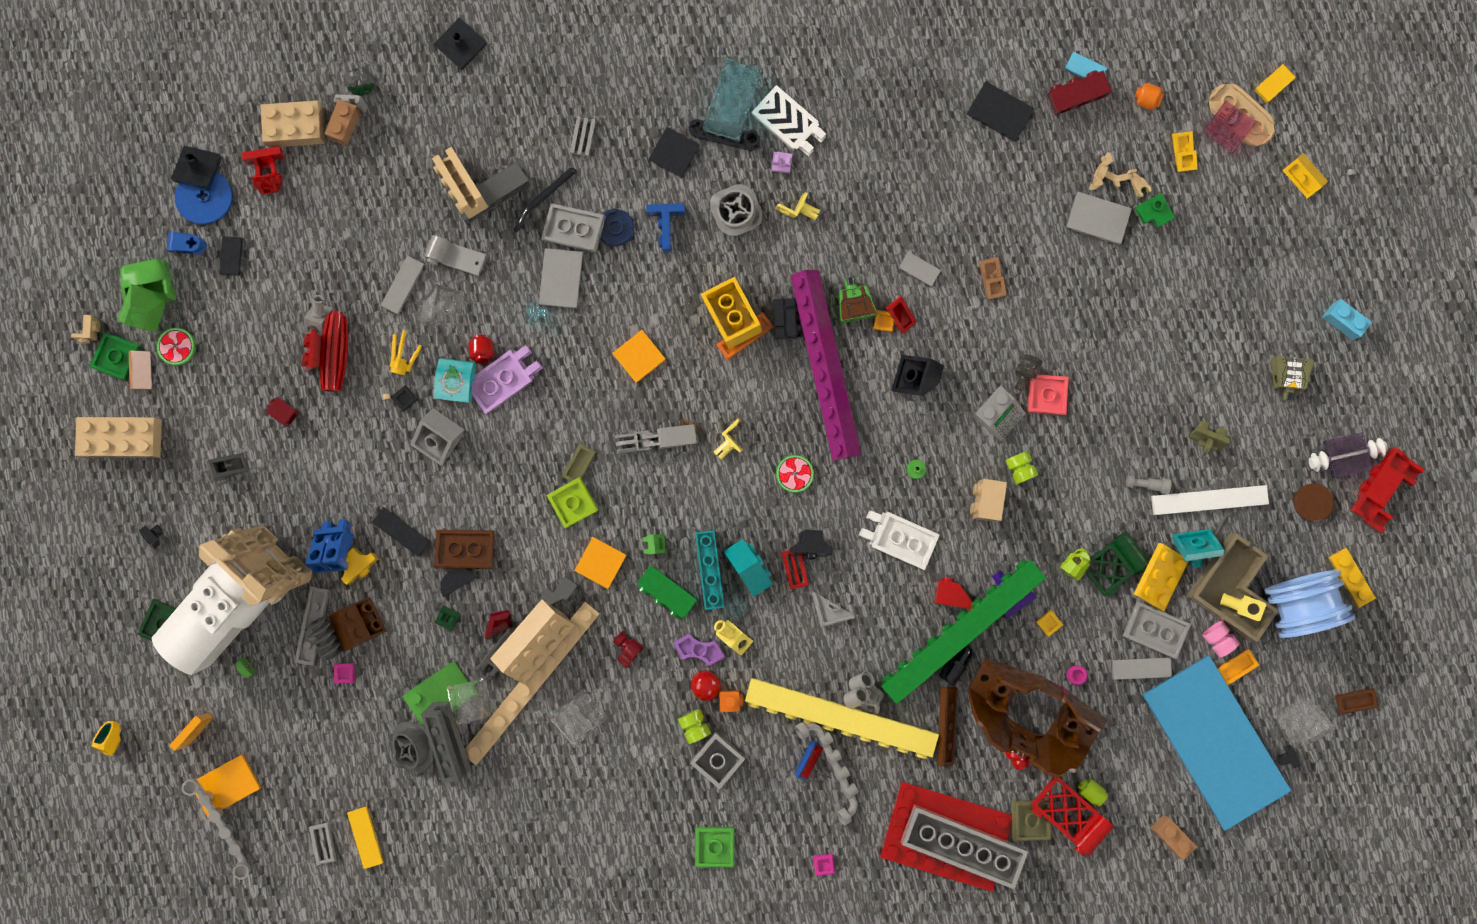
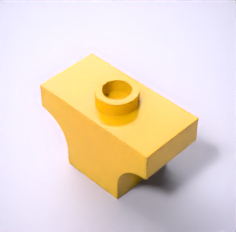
M352 548L346 558V561L349 563L348 570H344L341 580L346 585H350L358 577H365L370 572L369 568L379 558L375 553L363 555L357 548Z

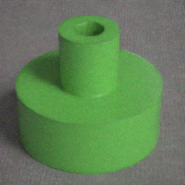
M912 460L907 465V474L913 479H919L926 473V465L921 460Z

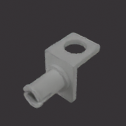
M321 295L313 296L312 307L304 317L305 335L310 331L309 326H315L318 329L317 334L321 336L326 315L332 311L331 307L324 305V297Z

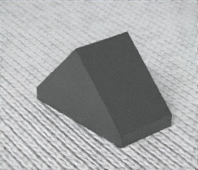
M243 453L206 461L214 480L222 481L249 471Z

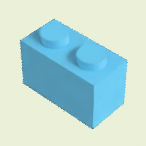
M1342 299L1333 302L1322 317L1351 340L1360 338L1372 323V321Z

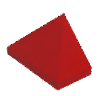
M899 296L886 307L902 334L917 323L903 297Z

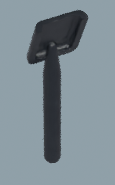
M571 167L522 210L513 229L514 232L520 231L529 211L541 204L575 174L574 168Z

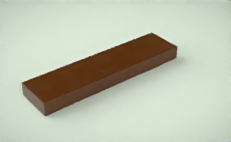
M941 687L937 766L954 765L958 687Z

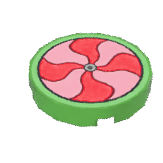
M170 328L164 331L156 344L160 359L174 366L188 363L196 351V341L193 335L181 328Z
M787 456L777 466V482L782 489L788 492H802L813 481L814 470L812 464L803 456Z

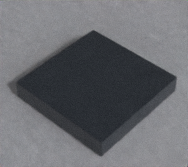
M666 127L649 157V161L682 178L700 144Z

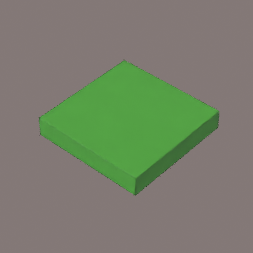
M695 827V867H734V827Z

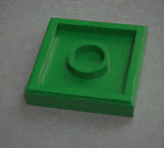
M104 332L90 367L127 381L129 376V351H139L141 346Z

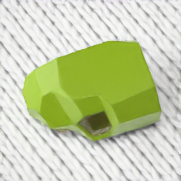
M1081 548L1070 553L1061 564L1060 570L1078 581L1090 566L1088 551Z

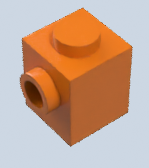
M721 690L720 712L740 711L739 707H743V695H739V690Z

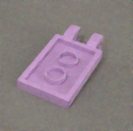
M525 345L517 352L509 350L475 375V381L472 382V395L485 414L490 413L532 383L533 375L543 369L542 365L537 361L528 367L522 361L532 354L528 346Z

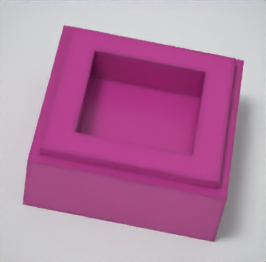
M354 663L334 664V683H355Z
M832 853L813 855L815 876L835 874Z

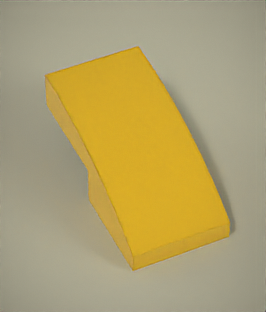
M1193 131L1173 133L1172 140L1177 171L1197 170V153L1193 145Z

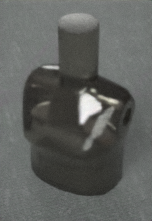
M1028 354L1024 355L1015 370V375L1019 378L1015 385L1017 390L1021 391L1026 381H1034L1042 364L1039 358Z

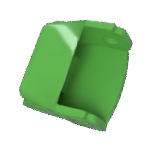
M166 259L146 260L124 265L120 269L123 301L127 295L130 283L165 294L168 298L167 302L176 300L175 287Z

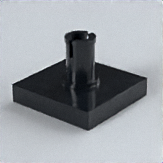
M460 17L434 43V46L461 71L487 45V42Z
M184 146L171 179L176 183L210 190L222 156L218 153Z

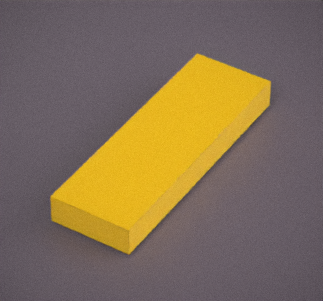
M365 806L347 812L363 868L367 869L384 863L368 807Z

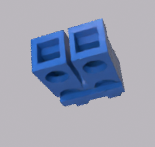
M346 519L339 520L337 527H335L336 525L333 522L325 521L321 529L314 530L313 535L315 537L312 540L305 565L315 573L348 570L349 563L346 561L355 535L350 532L351 523Z

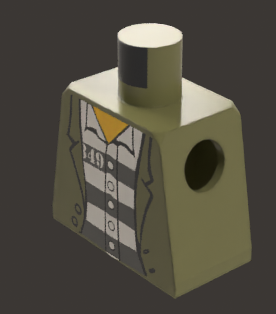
M1283 356L1271 358L1274 389L1283 390V401H1295V392L1306 390L1314 360Z

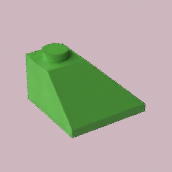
M130 283L118 320L125 325L156 332L168 298L165 294Z

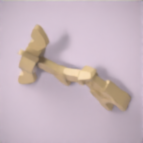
M1110 152L1101 157L1102 162L1094 174L1093 184L1089 186V190L1099 188L1103 185L1102 180L1105 177L1113 181L1114 186L1117 188L1120 187L1121 181L1130 180L1138 198L1144 196L1141 192L1142 188L1147 193L1152 191L1144 178L1135 173L1137 169L1129 170L1126 174L1116 175L1107 171V165L1113 162Z

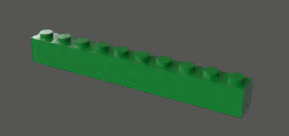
M1025 559L1021 560L1015 566L1017 569L1013 573L1007 572L1001 578L1002 582L997 586L993 584L986 590L987 595L982 599L980 597L975 599L971 603V609L967 612L965 609L956 616L957 620L954 623H947L942 627L941 634L938 636L933 635L926 641L928 645L923 649L920 647L911 654L913 657L908 662L906 660L902 661L897 666L898 670L892 674L890 672L882 679L881 687L896 704L1046 579L1044 574L1030 559L1027 561Z

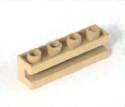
M450 147L445 150L448 155L447 158L442 160L439 155L432 158L436 165L433 168L439 177L443 176L440 180L446 189L450 188L448 193L452 200L458 201L455 205L461 214L465 212L470 219L488 208V205L453 148Z

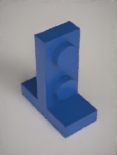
M646 205L647 216H662V218H658V228L662 229V236H659V248H663V253H671L670 216L685 215V205Z

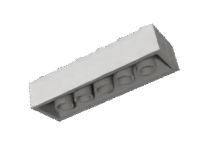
M915 804L901 838V844L1012 889L1016 887L1028 854L1024 847Z

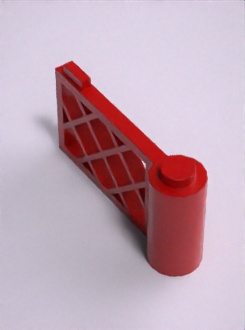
M1053 777L1030 803L1033 806L1031 811L1039 818L1044 816L1076 845L1074 849L1082 856L1085 854L1090 856L1114 828L1108 820L1100 815L1060 778ZM1056 782L1062 785V794H1052V787ZM1074 796L1077 807H1067L1066 797ZM1063 797V808H1053V798ZM1043 798H1049L1050 809H1041L1037 804ZM1089 809L1093 814L1088 820H1081V810ZM1077 810V821H1068L1067 811ZM1063 811L1064 821H1054L1053 812ZM1078 824V832L1072 837L1068 833V825Z

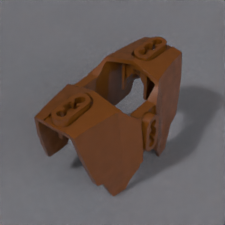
M987 658L982 662L968 688L969 701L976 724L984 730L991 745L1000 752L1012 753L1014 751V753L1021 757L1029 756V763H1032L1033 766L1039 768L1046 775L1056 778L1062 777L1067 772L1075 773L1087 756L1099 732L1107 723V719L1075 697L1063 685L1060 686L1046 679L1045 676ZM986 674L989 678H982V675ZM1040 689V691L1064 702L1046 734H1035L1017 725L1007 716L1010 703L1014 695H1018L1019 691L1027 694Z

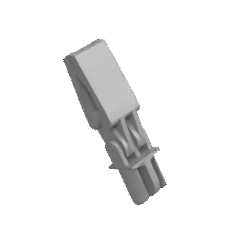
M695 424L659 428L654 433H650V430L615 435V439L634 437V440L616 442V447L635 445L633 448L619 449L617 454L653 450V447L659 446V449L698 444Z

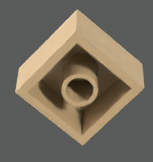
M982 479L977 484H974L973 495H976L975 503H972L970 508V514H973L972 519L990 522L1002 521L1007 482Z

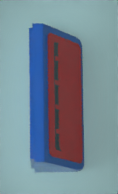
M813 739L810 741L794 772L796 777L804 780L808 779L823 750V747Z

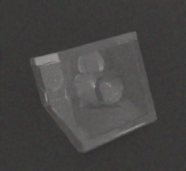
M484 678L447 686L450 705L457 725L492 716Z

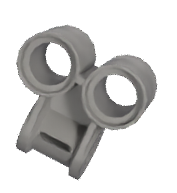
M864 671L849 680L851 691L845 693L844 703L850 709L860 706L867 713L877 714L880 711L879 704L884 699V693L874 686L875 680L870 672Z

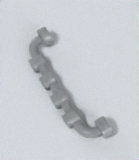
M801 722L795 726L796 733L802 740L810 736L809 731L816 733L817 740L821 747H823L826 758L834 770V775L840 782L844 795L849 800V809L842 808L837 812L840 822L845 826L852 822L851 817L857 811L858 803L855 795L858 794V789L854 783H848L846 778L850 776V773L845 766H840L838 761L842 757L837 749L832 750L830 743L833 742V738L830 733H824L822 728L815 723L805 725Z
M187 779L182 784V792L188 796L198 794L199 804L205 806L209 813V820L215 823L219 829V837L225 839L229 845V853L238 860L233 869L234 877L239 880L245 879L249 875L251 868L241 851L243 849L242 842L235 841L232 836L233 827L230 824L224 823L221 818L223 810L218 807L215 808L212 803L213 794L210 791H205L197 779Z

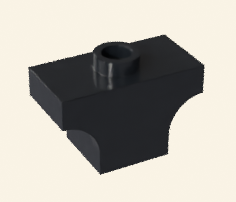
M803 530L799 533L798 544L790 547V556H805V559L809 560L817 559V557H828L833 554V546L825 543L822 530Z

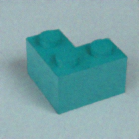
M741 539L724 551L753 597L773 585L769 579L772 576L766 566L762 568L764 562L759 555H754L757 552L751 543L747 545L744 539Z

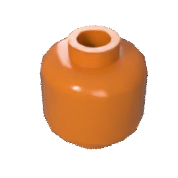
M1145 83L1142 88L1138 87L1134 98H1137V106L1152 111L1155 108H1159L1164 93H1162L1161 87Z

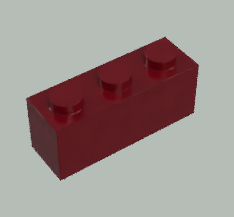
M1095 70L1086 74L1087 77L1082 79L1076 77L1069 80V83L1066 85L1057 84L1051 87L1047 96L1055 116L1108 97L1111 89L1104 70L1100 72Z

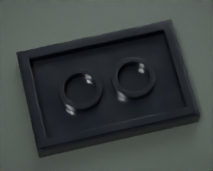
M985 81L966 115L1016 142L1035 108Z

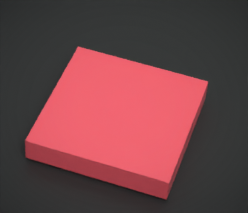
M1030 374L1027 412L1066 415L1069 377Z

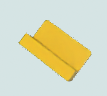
M1304 153L1282 170L1307 199L1328 182Z

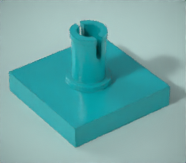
M1211 529L1172 534L1173 543L1183 559L1191 561L1193 567H1202L1204 565L1203 559L1224 556V549Z

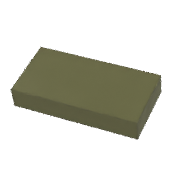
M579 443L561 477L570 482L580 476L583 478L597 452Z

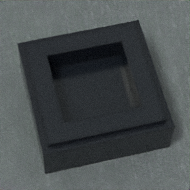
M406 385L391 396L403 412L418 401L417 397Z

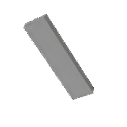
M310 586L294 663L315 666L317 656L315 649L319 644H312L316 637L309 638L308 636L312 633V630L305 631V628L311 622L325 616L330 593L329 589Z

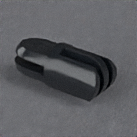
M965 646L943 667L939 677L951 685H956L973 657L971 647Z

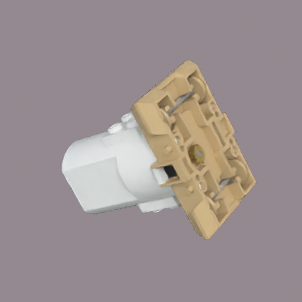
M264 525L244 531L239 527L231 530L227 535L224 534L221 538L203 543L199 546V558L209 567L194 583L193 590L153 635V645L158 653L173 667L189 675L195 674L211 666L239 632L249 627L269 603L273 605L280 602L289 590L309 583L312 577V570L298 557H288L276 545L278 538Z

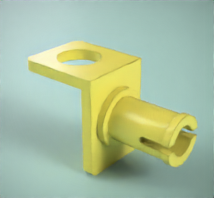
M806 192L801 196L795 211L781 204L775 207V210L793 219L802 213L815 221L818 216L817 214L820 212V209L805 203L808 195Z
M740 418L722 433L725 441L713 451L718 455L723 450L718 456L721 460L733 449H736L739 453L743 451L728 434L742 421Z
M1224 593L1220 605L1237 610L1239 617L1245 616L1256 621L1261 620L1266 607V603L1245 595L1244 598L1238 599ZM1250 604H1257L1260 608L1259 613L1256 615L1250 614L1247 610Z
M719 620L714 625V629L717 631L716 635L739 655H742L753 642L751 638L729 620H726V622ZM746 640L745 645L742 648H738L739 643Z

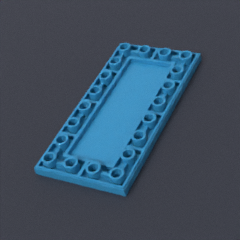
M1209 655L1142 694L1224 831L1291 791Z

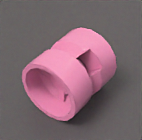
M1224 621L1215 623L1202 634L1208 644L1214 645L1212 649L1220 658L1231 653L1240 644L1234 634H1229L1230 629Z

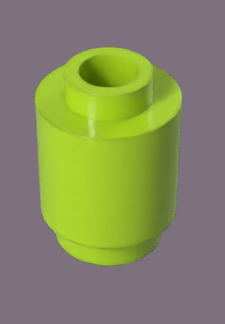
M1091 778L1083 779L1078 785V793L1093 805L1100 807L1108 798L1106 790Z

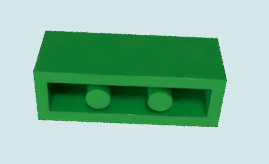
M650 565L637 583L640 586L638 590L646 596L650 593L655 597V603L662 608L666 605L671 609L669 613L677 619L679 617L684 618L697 601L695 597L652 565Z

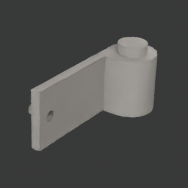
M432 235L424 257L432 265L438 266V263L480 276L487 255Z

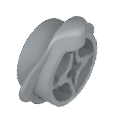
M740 184L733 185L715 193L711 197V212L718 228L724 234L738 236L755 229L762 223V209L755 193L749 187ZM736 197L735 201L726 202L729 199ZM744 199L751 203V212L743 208ZM739 207L740 211H736L734 213L733 209L737 210V208ZM722 208L729 212L728 222L722 218ZM740 218L746 219L741 223H737Z

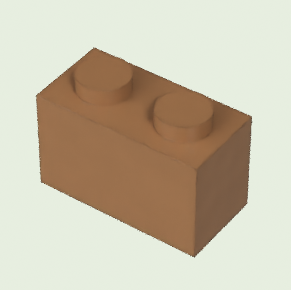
M338 99L324 134L329 140L347 146L361 111L356 105Z
M1165 815L1150 827L1162 842L1181 860H1184L1197 848L1184 832Z

